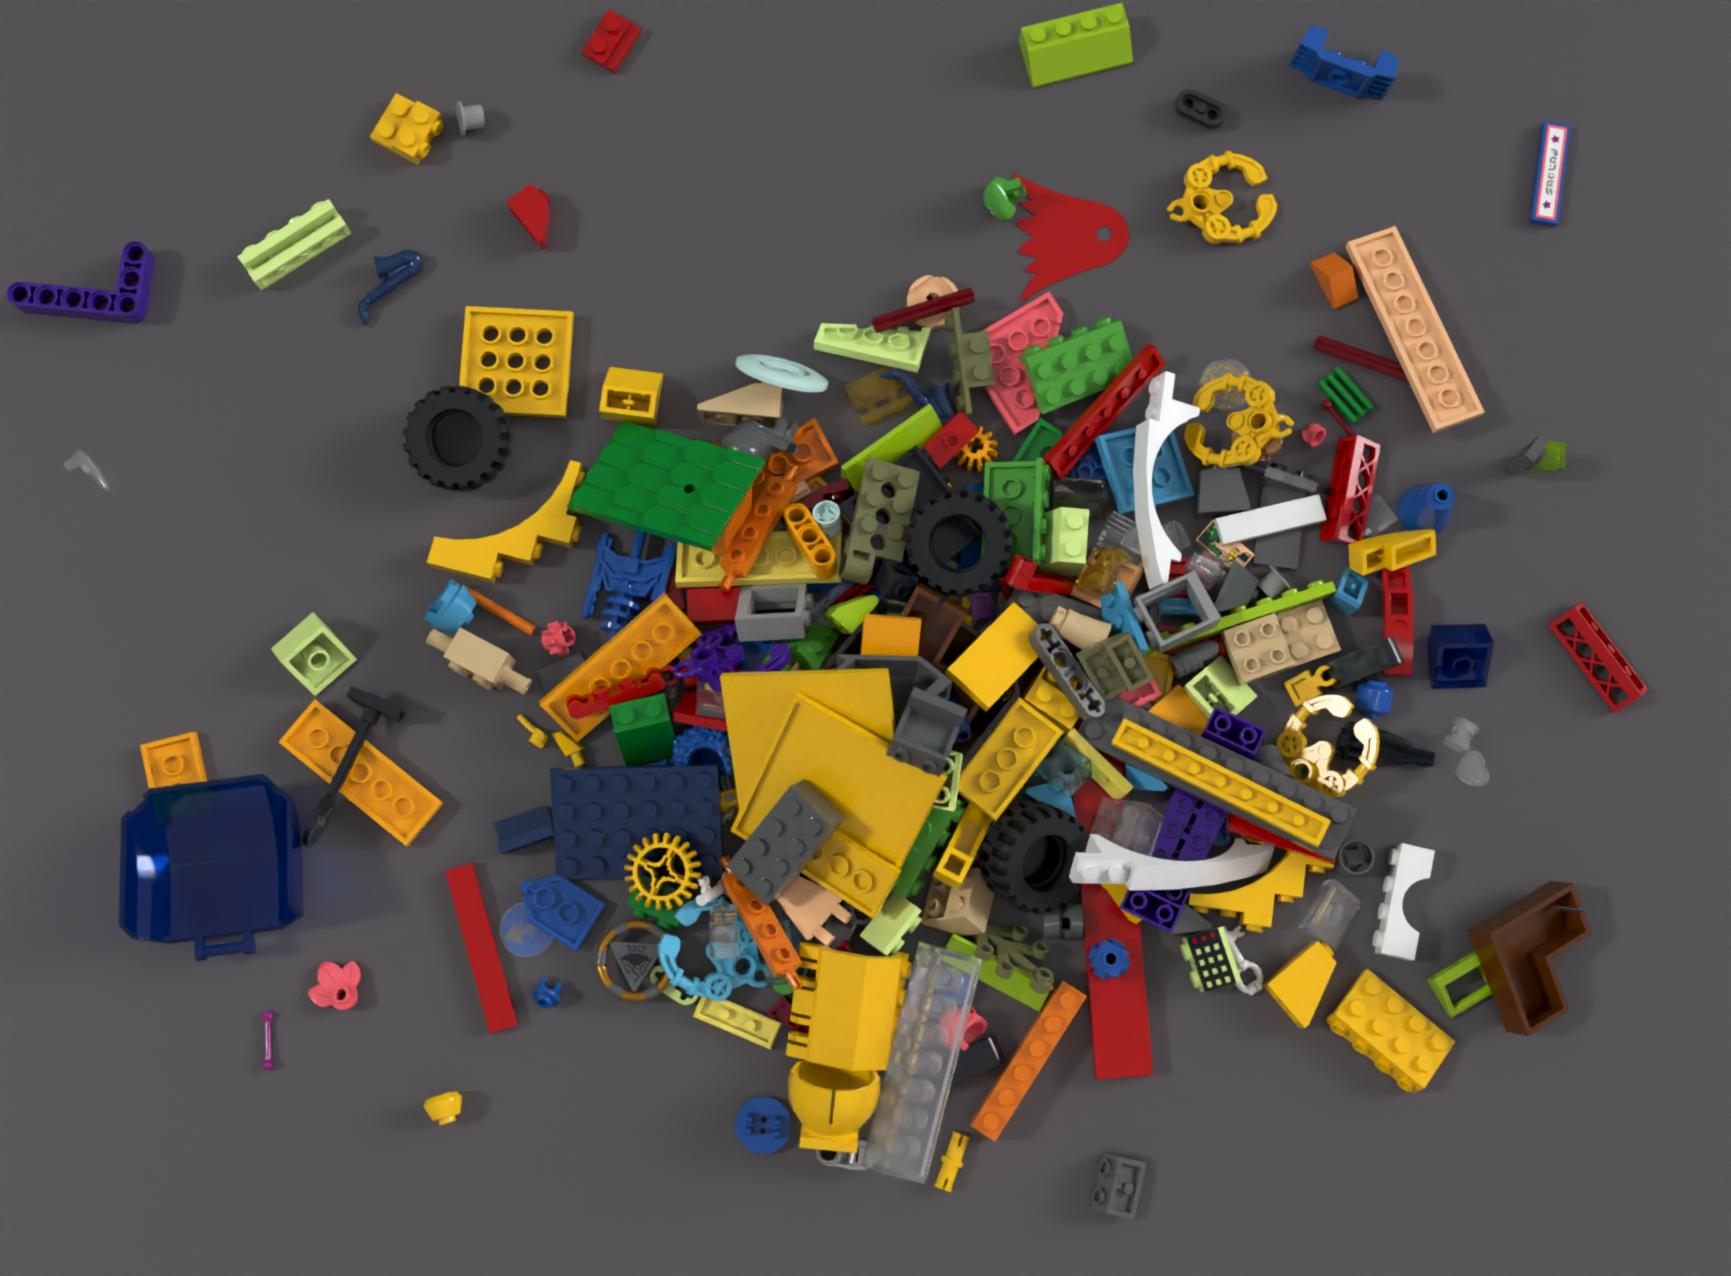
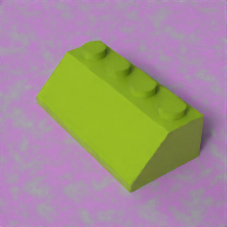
M1122 3L1021 27L1019 45L1032 89L1133 64L1130 26Z
M928 404L841 466V480H848L849 491L852 495L859 491L864 463L868 457L893 464L915 445L921 448L943 427L931 404Z

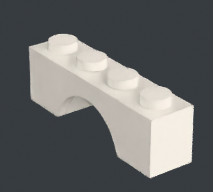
M1405 843L1397 844L1395 848L1390 850L1388 864L1391 865L1390 874L1385 877L1383 883V891L1386 892L1385 901L1380 904L1378 910V919H1381L1379 930H1376L1372 942V945L1376 947L1375 954L1405 961L1415 960L1419 932L1412 928L1405 919L1402 903L1407 889L1413 883L1430 878L1435 850Z

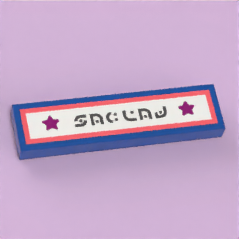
M1544 121L1542 124L1529 223L1552 227L1558 224L1571 125Z

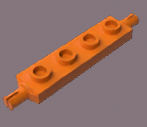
M789 464L784 475L781 477L773 475L770 477L719 564L725 572L724 577L718 584L721 589L729 591L735 578H746L798 489L795 482H793L794 477L799 471L796 465Z
M730 855L722 857L719 862L724 868L726 875L722 878L721 883L774 977H786L792 991L798 990L803 986V983L795 971L801 965V959L770 905L766 906L726 867L731 861Z

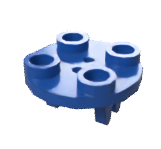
M767 1096L755 1097L746 1102L739 1110L735 1121L736 1134L741 1144L749 1151L758 1154H769L782 1148L789 1139L792 1129L791 1116L786 1106L777 1099ZM762 1117H766L767 1121L762 1122ZM762 1128L766 1130L764 1134L760 1132Z

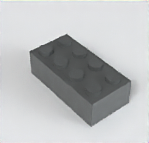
M804 779L788 788L726 867L767 906L786 892L846 818Z

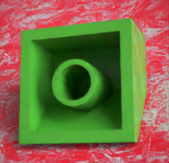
M814 622L811 623V627H807L805 638L785 639L776 643H787L791 654L789 663L781 671H787L795 661L799 663V667L803 671L823 670L840 634ZM769 651L762 661L763 664L771 659Z

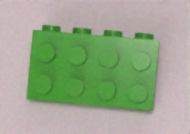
M1110 316L1103 317L1094 321L1095 326L1090 328L1081 326L1071 330L1072 335L1063 338V335H1058L1048 339V344L1040 347L1039 344L1023 349L1024 354L1019 355L1018 360L1019 362H1024L1040 413L1045 414L1106 389L1133 360L1121 320H1111Z
M1037 457L1036 461L985 462L984 495L988 499L993 500L1001 511L1004 512L1012 531V552L1005 570H1009L1015 554L1035 561L1038 564L1036 570H1042L1043 561H1047V545L1043 544V535L1048 534V519L1044 518V508L1049 507V493L1045 491V481L1050 480V467L1046 465L1042 457ZM982 533L981 557L985 550L984 533Z
M957 798L955 811L931 809L900 869L902 871L891 890L903 899L910 898L912 895L916 896L924 885V881L921 880L926 870L930 872L938 860V857L935 856L940 846L942 848L946 846L952 835L949 832L954 822L958 823L966 811L963 808L965 800Z

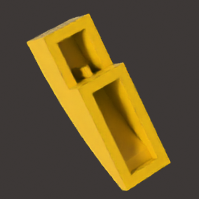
M1422 529L1396 532L1348 544L1349 567L1351 570L1364 576L1383 568L1394 571L1435 556V530Z

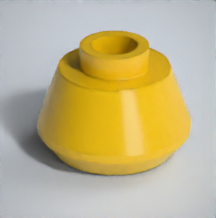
M455 1091L426 1099L423 1107L432 1121L438 1120L439 1125L456 1121L455 1115L461 1113L462 1095Z

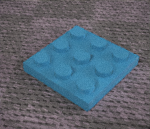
M1136 427L1100 435L1095 438L1119 515L1135 512L1133 464ZM1173 431L1162 443L1154 462L1152 495L1155 507L1190 499L1195 495Z

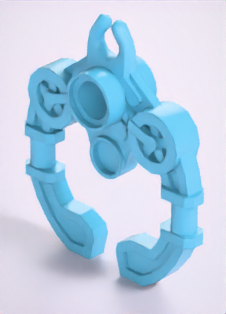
M721 895L704 906H699L696 898L679 906L674 917L682 925L689 926L696 922L701 911L709 910L714 913V910H722L724 913V909L736 910V908L725 901V897ZM737 910L736 923H734L731 932L733 942L712 941L706 946V955L715 965L717 972L709 973L703 981H700L695 976L692 980L682 975L684 970L676 965L674 959L680 951V939L678 937L664 933L658 944L659 961L670 979L669 984L674 987L677 985L683 988L690 996L706 997L719 1002L725 1000L731 994L732 989L745 983L755 988L766 987L768 985L766 980L757 981L754 976L757 971H763L767 979H771L772 974L769 967L759 961L757 945ZM741 958H745L746 968L742 972H737L735 969L736 962Z

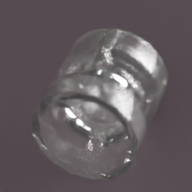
M1454 717L1451 723L1452 730L1445 735L1443 743L1457 752L1468 754L1472 747L1470 741L1478 735L1480 727L1465 718Z

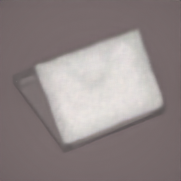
M1335 879L1325 880L1297 929L1321 943L1325 942L1331 949L1336 951L1360 909L1362 902L1339 881Z

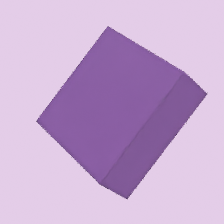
M990 591L966 595L970 599L967 615L972 616V620L994 618Z

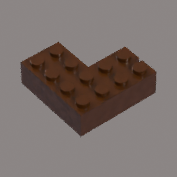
M920 582L901 616L921 618L918 656H921L947 676L945 671L952 663L943 659V656L969 609L949 598L944 602L941 601L942 594ZM952 681L951 686L955 689L963 707L968 709L966 714L970 724L980 706Z
M1549 881L1468 930L1506 1032L1530 1036L1570 1010L1551 959L1592 934L1584 911L1559 909V906L1576 909L1581 907L1573 883Z

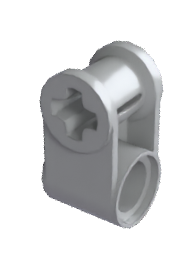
M858 1139L856 1161V1153L836 1151L833 1158L824 1159L820 1154L821 1150L815 1149V1155L822 1164L827 1166L867 1171V1147L870 1146L871 1141Z

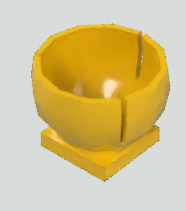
M806 1060L796 1062L790 1070L787 1085L789 1103L802 1123L799 1148L857 1153L859 1128L876 1110L881 1092L880 1077L877 1072L850 1071L811 1063Z

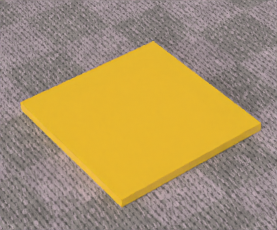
M888 668L722 673L720 675L739 811L789 704L797 691L888 743L891 742L896 731Z
M797 691L789 704L730 831L747 841L788 788L806 779L846 818L837 828L839 831L901 869L948 777L942 773L940 777L925 773L919 768L907 763L898 762L894 758L887 756L886 753L890 743Z

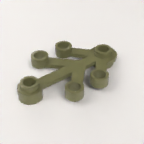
M988 918L985 933L970 935L977 942L975 956L981 961H989L994 952V948L988 943V940L996 946L997 967L995 973L1000 978L1009 979L1012 976L1014 965L1009 961L1010 958L1031 976L1029 986L1032 990L1040 994H1046L1051 990L1054 983L1053 973L1044 967L1037 968L1022 955L1045 959L1050 950L1049 945L1044 941H1035L1033 945L1019 943L1025 942L1028 937L1029 929L1023 924H1015L1013 928L994 925ZM1002 937L1013 938L1017 942L1004 940Z

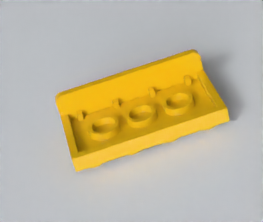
M1369 969L1362 971L1336 1010L1326 1018V1022L1334 1033L1345 1037L1352 1043L1353 1048L1357 1052L1369 1057L1375 1062V1066L1380 1071L1388 1073L1393 1077L1401 1089L1412 1093L1426 1087L1455 1043L1451 1037Z

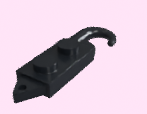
M1255 462L1249 466H1236L1259 474V476L1308 492H1319L1330 496L1332 489L1318 485L1319 482L1313 481V475L1302 471H1297L1296 475L1286 472L1287 467L1272 462L1271 466H1266Z

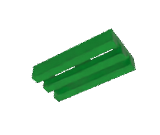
M1339 366L1317 384V387L1332 401L1333 405L1351 425L1374 407ZM1328 382H1330V384L1338 391L1340 396L1354 409V411L1357 413L1356 415H1354L1347 408V406L1339 399V397L1330 389V387L1327 385Z

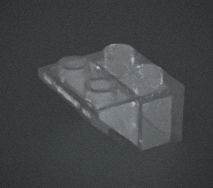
M1102 797L1087 840H1089L1090 834H1098L1118 846L1151 857L1164 816L1148 803Z

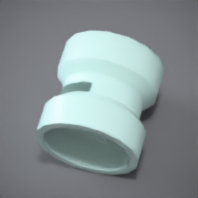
M826 500L816 504L813 509V518L826 538H833L839 535L843 526L839 506L835 502Z

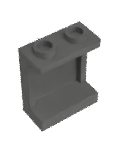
M914 687L886 755L898 762L907 763L921 769L925 773L940 777L968 709Z

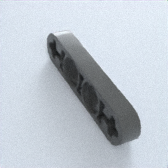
M1044 623L1032 629L1029 633V642L1078 715L1086 721H1092L1100 717L1105 711L1103 698L1056 630L1051 625ZM1044 634L1047 639L1042 641L1039 636ZM1053 646L1054 649L1048 652L1047 649ZM1054 654H1058L1063 658L1064 667H1059L1055 664ZM1070 677H1074L1079 681L1080 690H1075L1071 687ZM1087 692L1086 696L1082 699L1079 697L1083 693ZM1092 703L1094 708L1090 711L1087 706Z

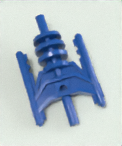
M637 530L630 557L615 554L611 550L614 539L611 538L609 532L603 533L595 555L596 560L581 613L582 618L587 619L590 618V615H594L596 609L594 603L598 602L597 593L600 592L604 582L605 590L616 596L606 598L605 605L612 609H603L601 613L603 618L609 620L608 622H600V629L610 633L609 641L635 618L630 613H640V606L633 601L641 600L640 598L646 599L653 591L651 600L654 602L659 596L666 593L669 577L676 559L677 546L675 543L664 547L661 557L643 560L641 556L647 537L646 532Z

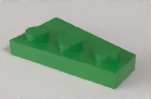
M1039 418L1012 462L1036 461L1037 457L1044 458L1062 438L1063 432ZM1050 480L1045 481V491L1049 490Z

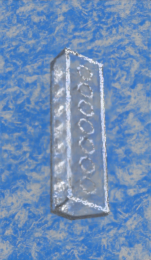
M918 943L862 1166L885 1175L926 1184L983 962L982 958L936 944Z

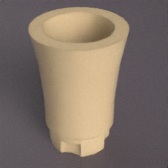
M1059 605L1049 622V625L1056 630L1061 639L1081 650L1107 639L1112 626L1110 623L1090 618L1071 609L1067 610Z

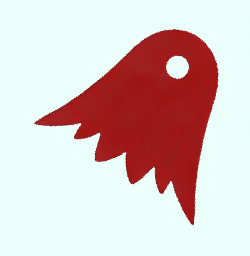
M1013 174L1014 178L1020 179L1021 185L1025 186L1027 196L1032 199V201H1022L1021 204L1028 211L1035 214L1017 222L1021 229L1035 236L1024 243L1018 252L1038 258L1025 270L1026 273H1037L1024 290L1020 301L1029 298L1055 282L1083 271L1106 265L1117 259L1126 249L1129 241L1128 225L1121 214L1105 204L1068 196L1047 189ZM1108 227L1112 232V237L1108 241H1100L1096 236L1098 228Z

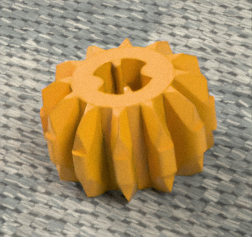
M981 426L978 427L979 432L953 456L956 458L961 457L957 462L958 466H963L965 463L968 464V472L972 470L973 465H976L978 472H981L983 464L985 465V462H992L990 458H996L997 451L993 449L997 447V441L990 440L992 437L990 431L983 435V427ZM973 445L979 446L976 453L971 452Z

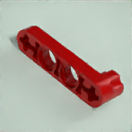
M1015 554L1004 580L1006 583L1026 591L1061 595L1071 594L1075 581L1061 574L1036 571L1038 564L1035 561Z

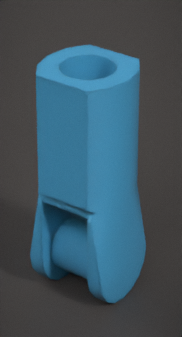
M1165 598L1159 601L1162 609L1161 617H1200L1190 598Z

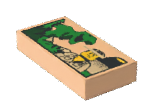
M1214 520L1210 522L1195 540L1200 547L1225 568H1228L1233 561L1240 563L1244 567L1255 555L1241 542L1221 546Z

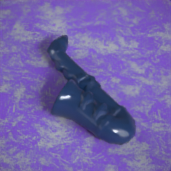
M402 250L389 257L374 256L379 279L384 275H388L387 280L384 279L380 286L375 287L372 292H368L366 297L358 304V314L363 326L367 325L369 318L368 309L394 291L398 285L410 277H414L421 270L423 259L418 252Z
M900 368L889 369L879 374L880 378L897 379L922 409L931 404L942 426L957 414V410L949 396V382L927 388L931 393L929 398L923 389H919V385L913 381V378Z

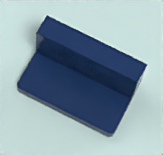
M547 806L509 817L494 824L499 838L497 844L500 853L504 855L554 838L553 821Z

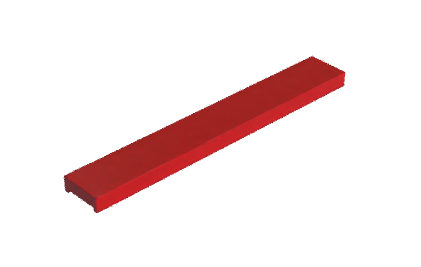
M1079 716L1072 729L1074 728L1078 732L1084 719ZM1099 752L1126 779V764ZM1068 755L1071 799L1076 819L1087 833L1085 839L1089 840L1090 834H1098L1118 846L1134 851L1129 793L1119 802H1116ZM1080 883L1079 898L1083 910V946L1094 1078L1109 1079L1152 1076L1153 1066L1140 922L1135 924L1129 921L1101 884ZM1110 937L1124 944L1123 949L1129 952L1127 959L1130 960V963L1123 976L1119 974L1118 978L1113 979L1110 977L1106 981L1092 974L1094 969L1088 967L1090 959L1087 956L1093 943L1098 944L1100 940L1108 941ZM1111 953L1107 954L1105 957L1106 962L1113 964L1115 956Z

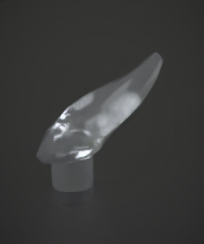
M76 449L75 456L63 462L68 471L80 466L105 491L109 489L93 462L83 451Z

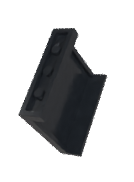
M917 445L893 463L920 471L911 520L914 513L928 499L942 492L952 490L948 485L950 480L941 469L936 470L931 464L933 459L924 447L920 449ZM882 485V494L887 498H893V489L888 485ZM858 492L839 505L840 513L842 512L851 524ZM884 511L876 512L877 521L881 524H887L889 520L888 515ZM962 516L951 517L943 521L936 529L933 537V548L939 560L945 563L983 533L981 527L972 519ZM871 537V546L876 550H882V540L878 537ZM904 550L902 562L909 564L907 550Z

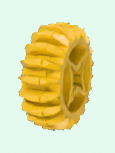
M658 833L653 834V843L647 837L643 838L644 849L638 844L633 846L638 856L634 854H628L627 856L629 860L634 861V865H625L624 867L627 871H633V875L626 876L625 881L634 880L635 885L631 886L628 890L634 892L639 889L640 893L635 899L640 901L646 896V907H650L655 900L656 910L662 909L663 901H665L668 910L673 909V899L679 906L683 905L684 901L681 895L683 894L686 898L690 899L693 895L688 890V887L697 889L699 886L696 882L692 881V877L701 878L702 875L699 872H693V867L701 866V862L696 861L692 863L690 859L695 857L697 852L691 851L687 854L686 850L690 847L689 842H685L681 847L678 846L681 841L680 836H675L671 843L670 833L664 834L662 842ZM656 848H668L666 855L659 862L645 859ZM676 853L684 863L685 876L681 875L674 868V856ZM666 863L668 866L666 870H669V874L673 876H663L660 880L659 873H657V869L654 867H662ZM641 867H644L652 875L650 889L643 882ZM666 881L681 884L678 890L670 895L658 894Z

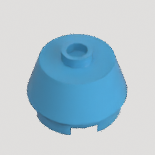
M451 579L444 586L446 590H443L437 599L435 598L423 620L431 624L430 628L455 634L461 626L465 628L474 616L471 612L477 602L463 583L460 585Z

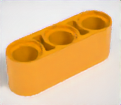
M800 503L789 505L784 511L789 536L816 577L820 579L833 577L837 572V562L833 547L805 505ZM822 560H828L825 563H819Z

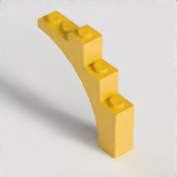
M570 460L564 477L551 498L535 514L511 529L479 539L455 540L434 536L427 563L434 569L495 584L496 577L500 578L503 572L504 562L501 561L502 558L534 566L535 559L539 560L542 554L543 544L540 543L541 541L573 548L574 541L578 542L580 539L582 526H579L577 517L571 516V513L575 514L576 512L568 510L567 505L572 499L574 492L586 478V472H583L582 464Z
M1287 851L1270 871L1249 885L1217 894L1190 893L1185 904L1192 907L1196 913L1208 914L1209 909L1220 911L1219 916L1236 918V913H1239L1238 925H1246V931L1263 933V928H1270L1272 925L1275 896H1277V901L1294 903V899L1303 898L1306 867H1308V872L1324 874L1325 869L1334 868V864Z

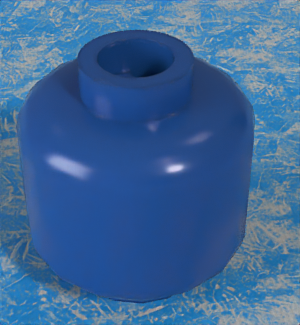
M1367 678L1364 683L1358 685L1355 708L1363 712L1364 718L1379 720L1380 715L1390 713L1393 689L1387 686V681Z

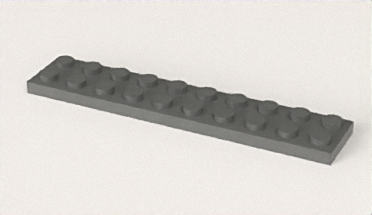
M1113 697L1105 702V711L1100 717L1092 721L1083 720L1078 730V733L1097 751L1331 861H1334L1357 811V808L1117 697ZM1092 703L1089 707L1090 711L1094 708ZM1125 718L1331 820L1319 847L1317 848L1112 746L1111 742L1123 719Z

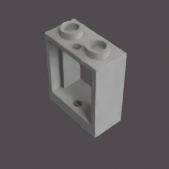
M1195 570L1136 597L1133 603V611L1139 624L1142 623L1146 631L1144 633L1145 639L1151 648L1155 647L1158 654L1217 627L1221 620ZM1185 590L1202 622L1163 640L1146 607Z
M807 583L741 586L735 616L739 642L805 638L807 627H811L810 610H814L813 594H808ZM796 608L795 612L755 614L756 610Z

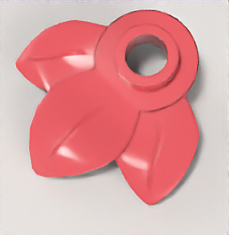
M350 961L341 968L333 962H322L317 972L320 984L308 990L310 999L320 1007L333 1006L341 1011L352 1008L358 1000L356 987L361 979V971L354 961ZM345 991V998L343 1000H340L339 998L341 993Z

